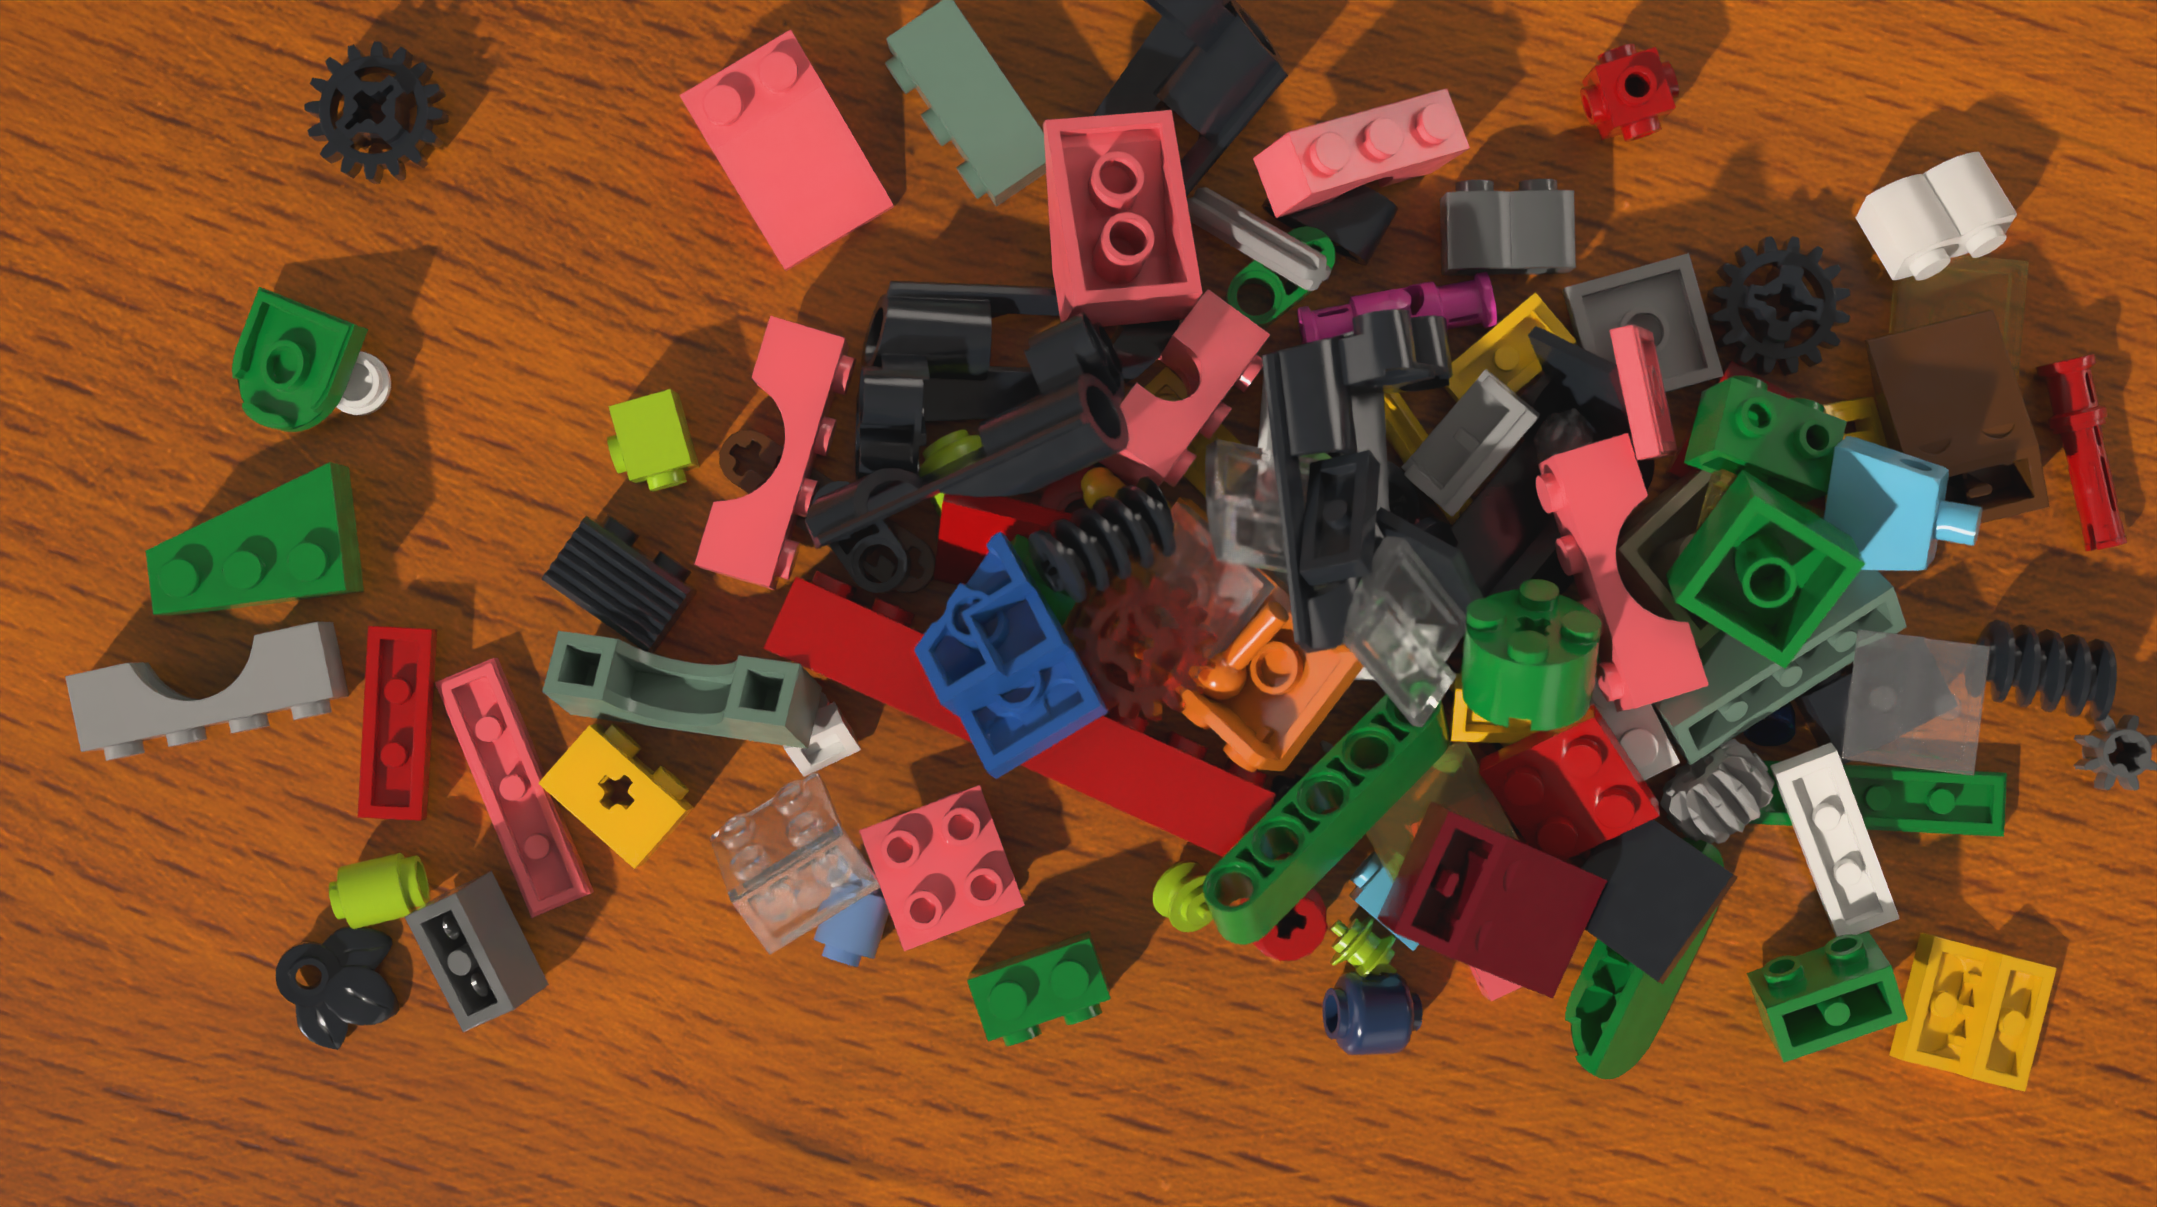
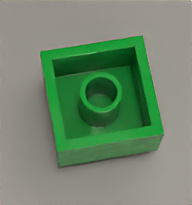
M1742 470L1668 570L1666 577L1676 603L1786 669L1866 563L1851 536Z

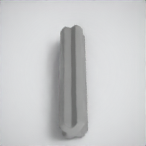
M1197 188L1194 196L1187 198L1190 221L1296 285L1305 290L1313 291L1318 289L1322 281L1328 280L1331 268L1326 265L1327 258L1322 253L1209 188Z

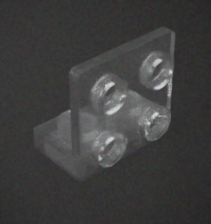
M813 773L803 780L787 783L778 790L772 799L749 813L738 814L730 818L722 825L718 832L710 837L730 901L769 955L880 888L875 873L844 830L827 787L818 773Z

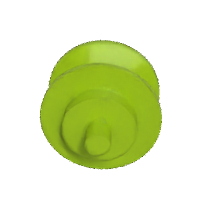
M1182 861L1170 867L1159 878L1153 892V904L1157 912L1169 918L1171 924L1181 932L1197 931L1213 920L1203 892L1207 872L1203 866L1195 861Z
M1372 915L1368 916L1363 922L1356 918L1348 926L1337 920L1330 928L1338 936L1332 944V948L1336 953L1330 963L1334 966L1347 960L1355 967V971L1364 978L1368 974L1379 975L1381 972L1396 973L1397 970L1389 963L1395 955V951L1391 947L1397 937L1394 934L1382 939L1372 932L1375 920Z

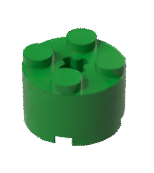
M1541 579L1527 580L1520 585L1519 590L1504 591L1470 602L1467 607L1461 675L1463 700L1474 713L1483 719L1505 727H1509V717L1531 720V730L1540 731L1562 728L1578 721L1587 713L1594 692L1602 625L1601 619L1582 604L1559 595V588L1554 583Z

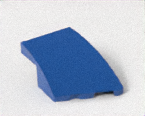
M1001 531L992 536L987 543L989 552L968 583H960L947 601L946 611L937 622L931 624L914 649L941 705L960 717L987 773L996 779L1109 712L1047 600L1007 536Z

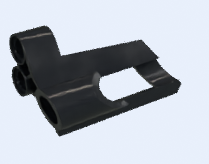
M1143 0L1162 17L1092 115L1102 116L1160 111L1167 105L1199 132V138L1180 161L1186 197L1288 76L1282 67L1284 65L1273 44L1248 12L1235 0Z
M890 281L887 293L880 297L873 311L863 346L860 385L856 396V480L880 469L900 468L918 475L920 446H926L927 441L925 422L989 419L1040 395V389L1030 367L989 366L992 338L991 319L1006 314L1060 316L1055 287ZM1180 320L1117 325L1115 333L1110 340L1114 345L1122 366L1124 384L1138 377L1156 361L1172 335L1178 329Z
M1083 312L1029 337L1030 348L1024 352L1041 394L980 422L979 433L983 444L982 447L922 477L900 468L880 469L819 497L808 509L805 518L816 549L825 547L939 493L989 497L1034 492L1127 449L1129 443L1128 426L1119 406L1125 396L1124 375L1118 354L1104 327L1098 322L1092 324Z

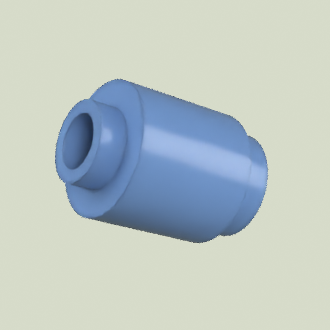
M843 868L839 883L832 881L813 939L825 944L822 953L823 957L854 967L859 966L862 956L875 958L889 915V910L877 878Z

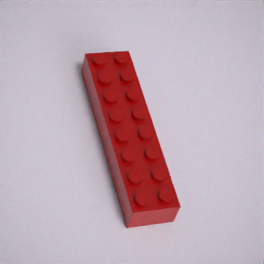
M819 571L815 572L812 581L795 577L764 649L792 662L801 664L803 667L972 743L960 717L941 705L914 651L925 632L910 626L915 614L878 598H875L871 608L852 600L857 589L856 587ZM1112 705L1108 715L1104 714L1021 764V766L1222 857L1269 812L1276 796L1273 791L1263 786L1268 776L1257 769L1255 772L1248 771L1230 758L1224 768L1204 759L1208 751L1206 746L1173 731L1170 732L1166 742L1147 734L1144 731L1149 721L1116 705Z

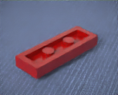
M368 626L357 818L427 820L437 629Z

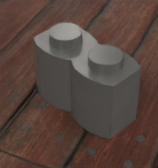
M1531 179L1520 181L1519 191L1512 192L1494 191V181L1466 180L1456 182V192H1446L1440 199L1441 275L1474 276L1476 273L1487 272L1488 275L1565 274L1576 268L1574 191L1557 190V180Z

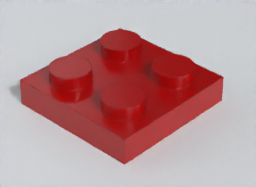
M1595 704L1589 707L1587 713L1581 719L1568 726L1546 731L1539 730L1480 759V775L1527 844L1564 861L1660 816L1658 800Z

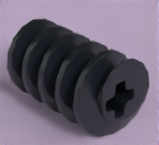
M1149 476L1141 477L1136 486L1131 484L1119 488L1114 498L1105 496L1097 499L1092 509L1084 507L1075 510L1070 517V521L1064 518L1052 522L1048 528V533L1038 530L1030 533L1028 538L1031 559L1042 580L1054 592L1065 589L1068 595L1078 603L1085 601L1087 597L1084 583L1086 578L1098 591L1108 589L1110 582L1106 570L1107 567H1110L1118 578L1125 580L1131 577L1132 573L1129 556H1132L1142 568H1149L1154 563L1152 544L1164 557H1170L1176 552V543L1173 535L1174 522L1170 507L1157 484Z
M1996 619L1988 623L1975 643L1967 670V687L1969 694L1977 698L1981 694L1985 683L1991 682V698L1994 702L1998 703L2006 699L2011 686L2015 687L2016 703L2018 706L2025 708L2031 704L2036 691L2040 692L2041 709L2046 712L2054 711L2061 696H2064L2066 713L2072 717L2080 715L2086 701H2090L2091 718L2094 721L2100 722L2106 719L2112 707L2117 683V663L2113 648L2109 642L2094 639L2087 643L2085 638L2075 634L2061 638L2058 632L2049 629L2040 631L2037 634L2034 628L2023 624L2011 629L2009 623Z

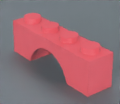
M770 316L751 378L774 399L779 407L785 427L783 454L774 473L758 489L737 499L713 502L695 561V565L773 590H776L779 577L790 579L800 548L799 542L791 540L797 517L802 516L806 518L807 511L811 507L818 490L819 481L809 479L817 454L822 456L828 455L837 427V419L828 417L835 393L846 395L855 368L856 358L847 356L849 345L845 338Z
M1628 433L1553 455L1539 463L1538 467L1541 475L1536 477V489L1544 510L1548 514L1553 512L1561 537L1556 539V552L1560 565L1567 576H1574L1581 598L1577 602L1601 619L1602 625L1598 651L1601 663L1597 664L1596 678L1604 698L1608 702L1613 701L1616 711L1620 712L1709 686L1689 622L1668 620L1645 610L1630 596L1619 576L1616 563V544L1619 531L1629 513L1648 496Z

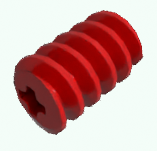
M1314 888L1293 907L1297 913L1295 918H1285L1282 927L1275 925L1267 935L1252 943L1264 955L1279 961H1296L1312 954L1323 942L1328 929L1326 907L1320 894ZM1242 898L1239 904H1243L1249 898Z

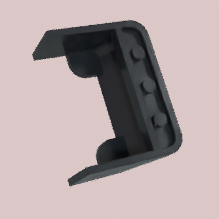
M1538 326L1531 330L1528 337L1544 373L1536 383L1531 384L1525 389L1521 398L1539 412L1540 416L1524 433L1525 440L1456 522L1450 527L1446 522L1430 516L1420 520L1418 523L1411 524L1382 507L1377 510L1376 524L1401 571L1464 627H1466L1467 607L1474 600L1484 599L1504 591L1519 590L1523 582L1532 579H1541L1554 583L1559 588V595H1562L1574 581L1573 575L1567 576L1557 556L1556 539L1561 536L1553 512L1548 514L1544 510L1538 497L1536 477L1541 475L1538 467L1539 463L1553 455L1626 433L1629 435L1636 457L1617 365ZM1637 460L1647 491L1653 479L1655 463L1654 460Z

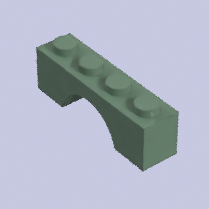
M558 631L542 692L570 715L808 749L822 687L798 663L738 655L735 662L723 665L690 663L646 652L616 638Z

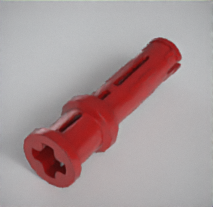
M2095 354L2036 367L2038 376L2046 380L2053 416L2048 419L2049 428L2053 429L2054 435L2060 434L2063 449L2065 450L2076 508L2082 526L2085 551L2100 550L2127 543L2101 428L2102 424H2106L2105 417H2108L2107 408L2098 403L2091 367L2096 364Z

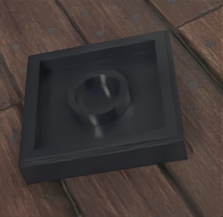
M1654 819L1597 845L1581 867V869L1607 880L1585 930L1657 982L1663 984L1738 877Z

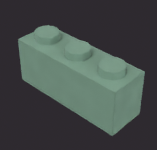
M953 0L940 1L886 38L890 52L893 57L885 61L887 68L905 94L913 89L918 91L929 108L920 114L923 121L941 146L952 141L965 160L956 168L977 199L987 193L997 207L1046 173L1044 132Z

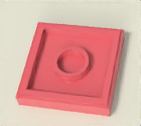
M1633 324L1610 329L1637 460H1655L1676 455L1675 452L1678 450L1653 332Z

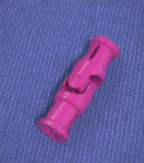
M1487 272L1476 273L1473 280L1436 286L1434 282L1429 281L1400 289L1351 296L1349 304L1312 311L1308 306L1297 309L1298 327L1302 344L1353 331L1352 318L1364 313L1380 310H1408L1411 313V317L1443 316L1446 318L1447 330L1482 324L1484 328L1497 325L1496 303Z

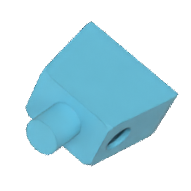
M1846 436L1835 446L1824 520L1852 537L1866 563L1861 570H1925L1934 560L1938 540L1975 546L1981 524L1982 507L1945 501L1949 470L1943 466L1857 437Z

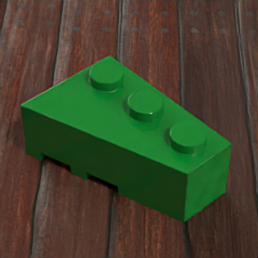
M333 462L320 466L145 550L153 615L179 616L364 592L350 471L348 466Z

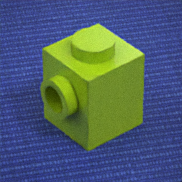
M668 389L608 406L616 435L607 437V442L614 467L618 474L627 472L629 481L637 484L647 482L650 491H657L685 483L687 480L684 471L699 467L678 393Z

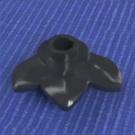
M350 926L342 927L332 933L322 944L302 942L290 947L280 957L275 973L277 987L288 1001L296 1005L298 1027L310 1041L326 1048L338 1050L345 1040L348 1023L360 1026L375 1025L386 1021L398 1013L399 1004L395 993L383 976L374 971L392 947L393 940L389 935L369 927L352 929ZM304 965L318 967L321 971L320 980L311 986L300 984L296 979V973L299 968Z

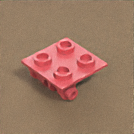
M980 785L948 795L933 803L859 830L904 951L1025 906Z

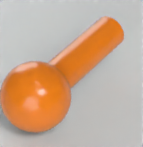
M1275 601L1268 602L1227 649L1217 648L1206 652L1199 659L1195 668V681L1200 691L1214 700H1227L1240 693L1247 679L1246 666L1289 620L1287 610Z

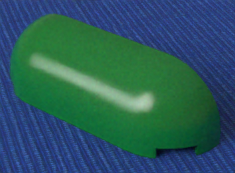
M1682 838L1724 867L1722 855L1715 846L1700 839L1696 842L1691 838ZM1717 908L1663 984L1657 982L1599 939L1596 940L1571 992L1565 1012V1021L1571 1023L1572 1041L1578 1054L1575 1058L1586 1071L1601 1079H1614L1629 1071L1644 1056L1670 1009Z

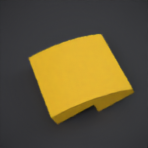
M1921 932L1903 1000L1908 1020L1897 1024L1889 1056L1957 1073L1970 1079L2025 1092L2057 968Z

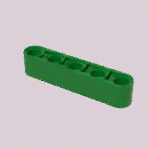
M1409 680L1393 687L1210 870L1204 880L1203 892L1218 932L1224 939L1234 944L1246 945L1257 942L1267 935L1442 757L1449 747L1451 735L1439 691L1432 684L1422 680ZM1424 720V721L1421 722V723L1410 724V723H1412V722H1414V721ZM1381 764L1376 768L1365 769L1370 765ZM1338 808L1332 813L1320 814L1327 809ZM1294 853L1288 858L1275 860L1282 854ZM1249 898L1241 905L1229 906L1238 899Z

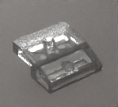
M1216 439L1206 446L1205 485L1209 530L1217 561L1287 573L1273 450ZM1299 456L1304 506L1306 508L1310 462L1320 460Z
M1386 536L1373 556L1372 574L1362 576L1349 609L1343 642L1413 726L1423 727L1456 678L1454 672L1445 662L1465 633L1466 615L1405 538Z
M1858 629L1841 759L1974 776L1990 646Z

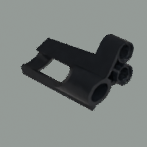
M1403 309L1373 311L1352 318L1353 331L1262 355L1294 640L1307 653L1335 649L1351 639L1365 626L1372 617L1376 607L1374 588L1392 573V553L1376 524L1372 574L1335 581L1314 590V586H1310L1299 572L1305 518L1299 456L1326 453L1333 458L1370 450L1381 464L1377 510L1382 507L1389 511L1384 393L1425 391L1450 385L1449 378L1453 376L1447 323L1446 318L1443 316L1411 317L1410 311Z

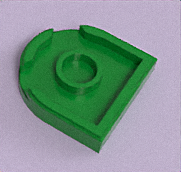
M259 287L232 362V377L238 379L244 412L258 424L284 432L304 431L322 422L336 408L346 390L368 329Z

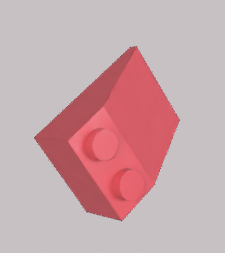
M791 29L680 95L785 271L894 207Z
M1172 110L1045 120L1043 129L1052 270L1060 321H1066L1083 312L1092 324L1098 322L1103 327L1185 319L1203 292Z

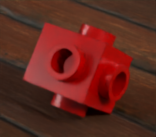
M1634 44L1623 45L1597 56L1600 65L1594 66L1582 80L1584 88H1581L1580 95L1585 115L1591 125H1597L1601 141L1623 134L1625 142H1630L1662 130L1660 122L1676 108L1674 99L1679 97L1678 81L1670 62H1661L1656 47L1637 52ZM1634 78L1640 97H1633L1626 91L1625 80Z

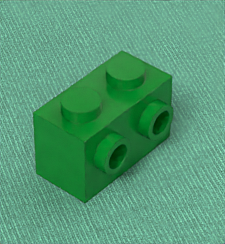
M1732 376L1702 391L1684 463L1733 482L1740 472L1744 470L1799 505L1828 494L1835 446L1843 440L1847 421L1824 413L1825 408L1813 400L1805 398L1788 399L1767 391L1768 386L1766 383L1749 376Z
M1090 931L972 971L967 979L988 1042L1003 1037L1005 1046L1015 1045L1042 1034L1039 1024L1061 1016L1064 1017L1066 1025L1076 1024L1098 1016L1102 1013L1100 1003L1111 1000L1110 989Z
M1869 931L1858 935L1846 934L1835 937L1824 947L1798 956L1777 957L1766 963L1763 968L1746 973L1763 1026L1784 1063L1908 1020L1892 966Z

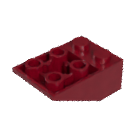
M1431 801L1377 920L1393 933L1456 961L1553 999L1607 880Z

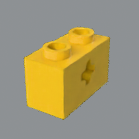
M612 723L607 730L600 724L589 725L538 784L635 869L647 862L692 811L694 807L683 798L689 792V789L663 766H659L654 772L635 756L641 750L640 745L617 725ZM629 777L633 783L629 787L628 793L635 801L633 803L624 801L613 804L609 798L615 790L608 782L609 779L616 781Z

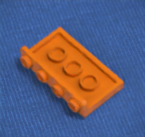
M1179 497L1171 508L1174 522L1173 535L1176 543L1175 554L1170 557H1164L1152 544L1153 566L1142 568L1133 560L1131 563V577L1125 580L1119 579L1106 598L1092 595L1084 605V608L1097 620L1093 627L1103 639L1120 649L1126 647L1139 660L1136 668L1143 677L1162 689L1169 688L1183 701L1179 708L1190 721L1203 729H1213L1227 742L1223 750L1231 760L1251 772H1255L1256 769L1284 772L1369 661V658L1349 640L1335 649L1307 653L1297 645L1294 640L1288 586L1190 499ZM1275 601L1281 604L1287 610L1289 620L1246 666L1247 679L1241 692L1227 700H1214L1204 695L1195 681V668L1199 659L1212 649H1227L1268 602Z

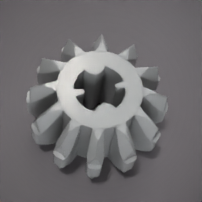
M1731 739L1692 765H1689L1687 762L1684 766L1676 768L1675 777L1667 781L1662 791L1664 794L1660 805L1668 814L1667 819L1686 838H1691L1696 842L1700 839L1710 844L1714 841L1718 844L1724 843L1731 834L1737 831L1743 832L1746 824L1760 817L1761 813L1759 810L1769 804L1773 797L1771 790L1775 781L1767 772L1768 767L1756 753H1752L1745 744H1740L1735 739Z

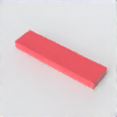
M490 659L435 682L531 918L593 893L594 890L557 800L538 784L546 774L499 659Z

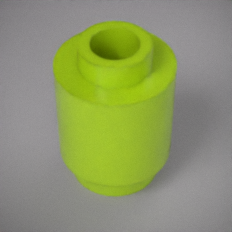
M396 853L339 867L337 881L329 883V898L336 918L338 920L346 918L350 927L357 929L405 917L415 911L416 908L430 901V890L426 871L420 857L415 855L405 858L402 853Z

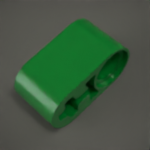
M1299 227L1287 233L1325 255L1327 258L1326 265L1332 270L1335 262V249L1332 241L1323 231L1314 227ZM1254 260L1232 279L1224 301L1259 327L1265 329L1312 291L1305 290L1287 280L1285 286L1292 290L1293 293L1286 295L1284 286L1277 276L1278 273H1273L1265 268L1266 266ZM1247 284H1259L1265 287L1271 295V309L1259 316L1245 313L1237 302L1238 290Z

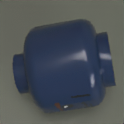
M1357 971L1342 974L1334 988L1326 991L1323 1000L1322 1012L1326 1034L1331 1040L1336 1039L1338 1046L1350 1055L1394 1054L1401 1052L1409 1043L1412 1031H1418L1422 1023L1423 1011L1420 997L1417 993L1410 991L1406 980L1397 972H1381L1379 975L1368 974L1365 978L1359 975Z

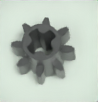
M2107 715L2106 719L2100 722L2094 721L2096 730L2089 735H2075L2074 739L2083 745V759L2078 760L2074 764L2075 769L2092 770L2097 773L2094 780V788L2109 791L2117 777L2119 784L2124 789L2135 791L2139 789L2137 775L2145 770H2157V763L2151 760V746L2157 742V735H2143L2136 731L2139 724V717L2136 715H2123L2119 719L2117 727L2113 719ZM2116 742H2122L2124 751L2116 755L2117 763H2111L2108 754L2117 749Z

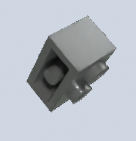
M492 871L439 895L405 916L463 1032L516 1009L549 985Z

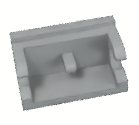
M1485 369L1401 468L1406 471L1404 475L1453 517L1537 420L1540 413L1488 369Z

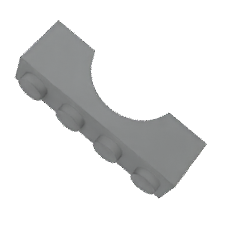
M317 621L254 635L250 657L239 677L225 690L205 699L190 698L172 690L157 676L149 663H124L65 676L81 752L104 750L106 761L145 753L143 741L164 736L167 738L168 747L203 741L207 739L205 728L229 723L231 734L270 726L267 714L288 709L292 711L293 720L331 713L330 700L349 696L333 622Z

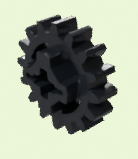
M374 41L370 56L367 57L354 44L348 46L350 62L342 65L329 57L325 62L329 71L333 74L330 79L326 81L312 78L310 82L321 93L320 101H312L304 105L305 111L312 116L320 118V123L313 125L307 130L308 134L315 141H329L323 147L320 155L331 164L343 158L341 172L353 179L364 167L366 179L373 184H380L384 169H388L399 181L405 180V163L411 160L420 167L425 168L428 162L421 150L426 144L441 148L443 141L432 132L433 125L449 122V116L443 110L433 106L434 103L446 96L445 91L438 84L425 85L431 78L433 71L424 62L418 63L410 69L413 55L405 48L400 47L390 59L388 48L380 41ZM372 73L395 75L394 77L388 75L381 82L364 81L361 78ZM344 95L343 116L338 120V106ZM375 102L381 105L382 112L386 115L379 124L372 121L373 116L368 110ZM417 105L416 121L412 131H410V110ZM373 143L389 144L393 148L392 150L377 154L358 151L360 148L366 150Z
M1772 236L1765 237L1759 241L1758 256L1747 245L1734 253L1740 267L1738 268L1729 263L1720 266L1717 274L1727 284L1726 286L1714 287L1707 294L1709 299L1721 303V310L1707 317L1709 324H1723L1726 333L1717 340V346L1722 348L1734 343L1739 348L1734 362L1740 366L1752 358L1758 359V375L1765 376L1770 374L1776 362H1779L1784 376L1797 373L1799 367L1798 357L1809 367L1822 362L1817 346L1819 345L1826 349L1837 347L1841 341L1830 329L1832 326L1844 325L1850 320V315L1836 310V302L1850 296V290L1847 288H1833L1831 280L1838 275L1841 268L1837 264L1823 270L1818 265L1823 253V249L1819 246L1813 248L1805 255L1800 254L1798 237L1792 236L1787 239L1781 250L1777 249L1776 242ZM1772 265L1771 271L1767 273L1764 285H1743L1753 271L1760 267ZM1803 276L1813 287L1816 297H1812L1802 282ZM1777 294H1781L1780 304L1789 307L1790 311H1793L1779 319H1776V309L1768 306L1767 302H1765V300ZM1740 315L1745 316L1754 329V338L1745 329ZM1807 326L1813 328L1807 338L1800 344L1784 348L1785 342L1790 339L1793 328H1805Z

